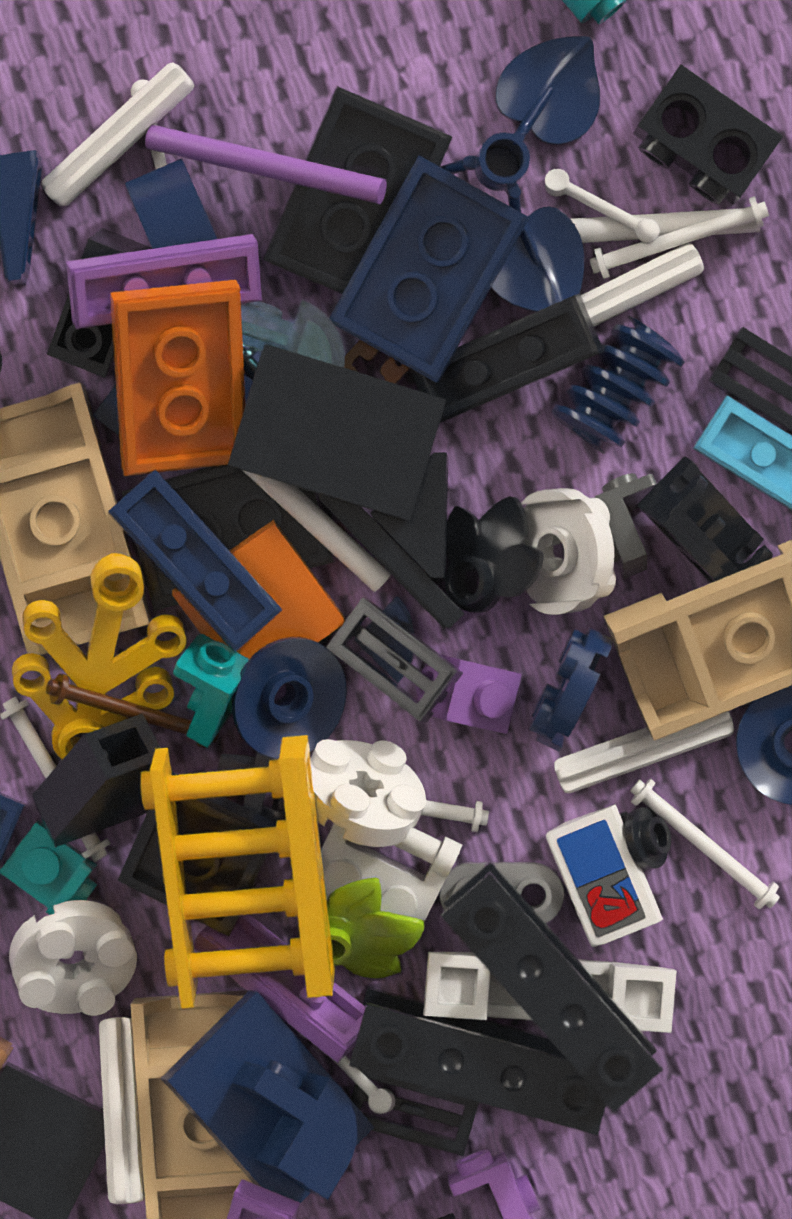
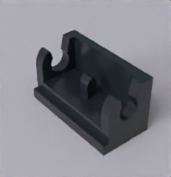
M686 456L637 504L643 513L710 583L772 559L773 553L766 545H763L756 551L764 539L703 475L695 463ZM754 553V555L752 556V558L749 559L747 562L744 563V561L746 560V558H747L748 556H750L751 554Z

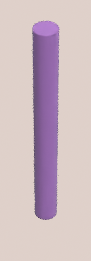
M157 125L149 127L145 138V146L149 150L372 203L381 204L386 193V180Z

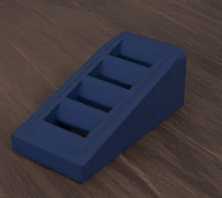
M37 150L0 155V250L5 279L14 287L26 285L30 275L42 174L41 156Z

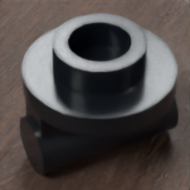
M646 807L635 809L628 813L627 811L619 813L625 826L627 848L636 864L642 868L643 872L663 866L671 847V834L666 822L658 817L653 810Z

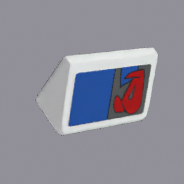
M616 804L564 822L547 832V842L592 947L606 944L663 920L642 868L636 864L629 853L625 840V826Z

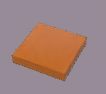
M274 519L229 550L283 609L280 614L238 650L237 653L250 659L257 651L269 643L288 637H302L320 642L340 628L346 621L345 616ZM176 588L173 589L172 596L198 631L217 642L226 644Z

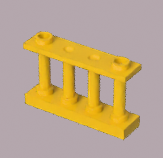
M308 735L282 737L279 759L270 760L269 767L172 775L168 748L155 749L150 771L141 773V793L144 809H155L173 948L165 949V975L168 987L178 986L181 1009L194 1008L198 978L293 970L294 976L305 975L307 998L333 996L335 967ZM270 792L273 799L284 798L286 819L277 820L276 827L179 835L175 801ZM275 852L279 853L280 858H291L293 879H284L283 886L187 894L183 861ZM286 911L287 918L298 917L300 937L291 938L289 945L194 952L190 921L192 919Z

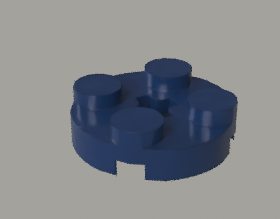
M589 628L586 634L576 629L572 631L558 661L561 664L556 675L562 677L558 688L548 683L545 685L531 715L533 720L529 730L537 734V742L558 752L562 749L564 735L570 736L598 681L600 674L594 670L601 656L608 657L613 644L612 638L592 628Z

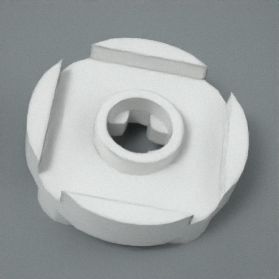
M569 488L541 490L528 495L521 502L522 505L527 504L524 508L528 519V538L525 545L533 546L544 554L542 569L531 587L526 590L530 598L537 602L530 605L544 614L559 615L585 610L591 607L598 598L608 596L616 584V575L613 569L614 543L609 527L610 514L605 503L599 498H588L580 491ZM561 542L564 547V560L559 557L555 558L553 553V546Z
M329 739L317 743L311 757V768L318 823L325 827L329 818L336 825L346 829L342 838L363 846L386 847L403 841L410 829L416 826L426 805L423 785L416 773L405 764L407 757L403 749L392 742L384 740L377 741L373 745L354 740L334 741Z
M73 900L53 905L55 914L46 916L37 923L35 915L24 922L14 935L9 950L12 975L22 1003L28 1007L39 1008L52 1013L74 1014L83 1012L90 1016L106 1013L113 1007L115 996L128 985L137 963V953L131 933L122 924L119 914L112 908L98 902ZM74 951H83L84 959L80 962L64 964L59 961L61 958H71Z

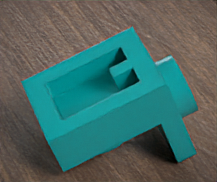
M198 634L178 659L173 674L196 687L187 705V708L194 711L195 715L186 736L208 748L232 715V695L241 681L240 672L249 659L237 652L234 653L226 644L217 642L203 634Z
M39 821L35 822L0 869L2 875L47 907L46 913L48 915L55 914L53 905L65 901L87 900L98 885L89 878L97 864L88 857L85 859L81 852L69 843L55 848L45 825Z

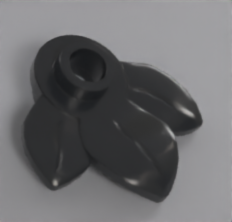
M509 496L494 504L479 520L469 510L460 506H455L447 520L446 555L451 564L446 571L445 588L449 598L467 612H486L497 604L501 596H520L531 587L542 569L543 552L533 546L525 545L528 538V519L518 498Z

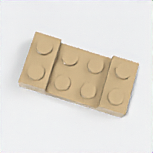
M81 382L66 386L45 396L0 408V560L27 654L34 653L41 656L49 654L41 644L33 643L25 636L22 615L24 609L30 603L38 600L54 603L60 611L62 628L76 645L90 642L98 604L94 599L92 591V569L98 561L109 554H123L132 558L126 533L108 514V511L117 502L100 445L102 443L85 385ZM116 573L106 578L117 581L124 578L126 574ZM143 593L141 600L134 607L123 611L119 633L146 626L151 622L152 618L145 593ZM43 617L34 620L32 624L37 627H45L52 620Z
M792 540L777 545L780 552L779 556L666 601L663 594L659 593L603 616L643 723L654 741L792 685Z
M247 990L196 994L194 1008L181 1009L179 995L134 998L131 1003L146 1219H227L234 1191L241 1180L253 1183L161 1079L248 992Z

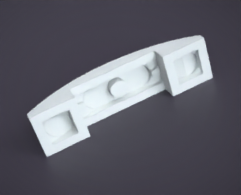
M428 952L424 1016L487 1020V1017L532 1020L473 952ZM578 959L641 1031L671 1033L676 983L675 969Z

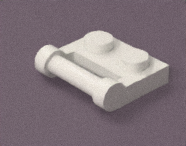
M334 823L321 848L326 898L328 899L329 895L339 887L351 882L367 878H378L382 890L380 911L414 917L425 922L458 857L462 844L446 836L443 841H440L415 828H411L407 837L393 846L431 863L426 875L366 846L355 844L342 838L346 829Z

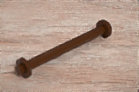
M62 673L58 674L55 680L50 679L46 687V693L50 695V702L55 705H60L66 699L127 718L143 713L148 724L185 735L192 720L71 685L69 684L68 675ZM219 733L214 738L212 743H215L217 741ZM196 742L198 747L207 748L201 745L200 743Z

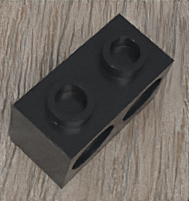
M682 64L675 71L633 133L642 140L638 147L641 153L665 169H669L672 163L678 165L693 176L689 182L690 187L716 205H720L723 199L734 205L741 198L783 138L780 133ZM670 108L686 110L694 120V132L683 138L670 135L663 127L662 114ZM723 143L737 146L745 158L743 171L735 174L721 171L713 159L714 148Z

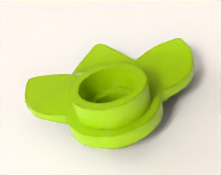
M378 878L362 879L341 886L333 891L327 899L331 940H334L332 941L334 966L342 965L355 975L366 978H385L401 972V963L397 955H402L409 951L419 941L424 931V921L414 917L380 911L382 890Z

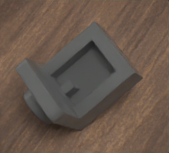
M635 473L622 475L606 483L602 487L603 493L595 496V498L603 501L609 510V527L614 543V563H618L624 579L647 570V553L629 512L639 508L637 504L657 485L653 474H648L641 478H638Z

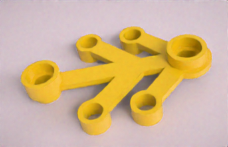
M109 554L98 561L92 569V591L94 599L98 604L87 656L62 628L60 611L54 603L38 600L30 603L24 609L22 620L25 636L31 642L41 644L76 686L106 694L139 673L135 680L136 691L125 696L122 700L155 710L163 709L172 702L174 687L170 673L163 668L149 666L162 658L177 656L184 650L186 646L185 629L178 617L169 614L155 617L148 624L146 638L114 657L123 611L134 607L141 600L144 593L140 566L132 558L123 554ZM116 573L126 574L124 578L117 581L106 578ZM45 617L52 620L45 627H37L32 624L38 618ZM170 631L177 634L168 641L157 639V636L163 632ZM24 654L18 657L12 665V678L15 690L23 696L31 697L54 724L51 733L52 746L55 753L61 759L81 739L74 735L90 733L128 719L127 717L76 703L75 708L66 699L60 705L52 704L50 702V695L46 693L47 684L51 679L49 663L39 654ZM28 671L41 673L38 678L32 680L21 677ZM153 684L164 686L161 691L156 693L145 691L148 686Z

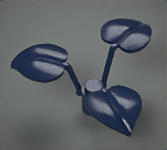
M587 36L556 38L535 45L515 57L500 75L495 94V103L500 113L510 120L520 122L514 134L506 132L494 134L483 143L476 156H466L462 160L440 167L452 174L475 170V174L482 185L490 190L505 191L508 196L509 206L522 213L520 203L521 189L518 183L530 164V153L523 141L530 129L535 137L543 143L563 145L583 136L593 125L600 106V86L595 66L592 39ZM550 206L539 208L528 216L530 217L529 221L491 287L500 298L511 305L533 312L579 294L583 282L584 249L580 233L566 214Z

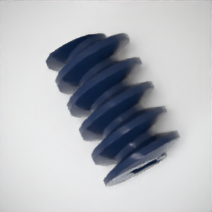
M628 316L635 329L616 324L611 330V334L620 349L601 344L604 352L599 354L598 357L605 366V369L588 364L582 369L581 373L590 389L573 384L567 389L566 393L576 408L572 409L556 404L551 411L561 424L603 454H605L601 448L603 442L622 447L625 443L616 428L618 422L635 427L639 425L640 421L630 407L633 402L650 407L654 405L655 401L645 387L647 383L651 382L665 387L670 383L660 367L662 363L666 362L680 367L685 363L679 352L667 340L631 316Z

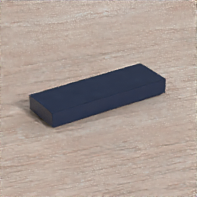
M156 470L149 474L108 511L112 519L234 653L240 650L282 612L283 609Z

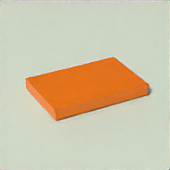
M237 280L110 292L121 468L124 475L150 474L154 470L159 473L227 465L246 405L241 296Z

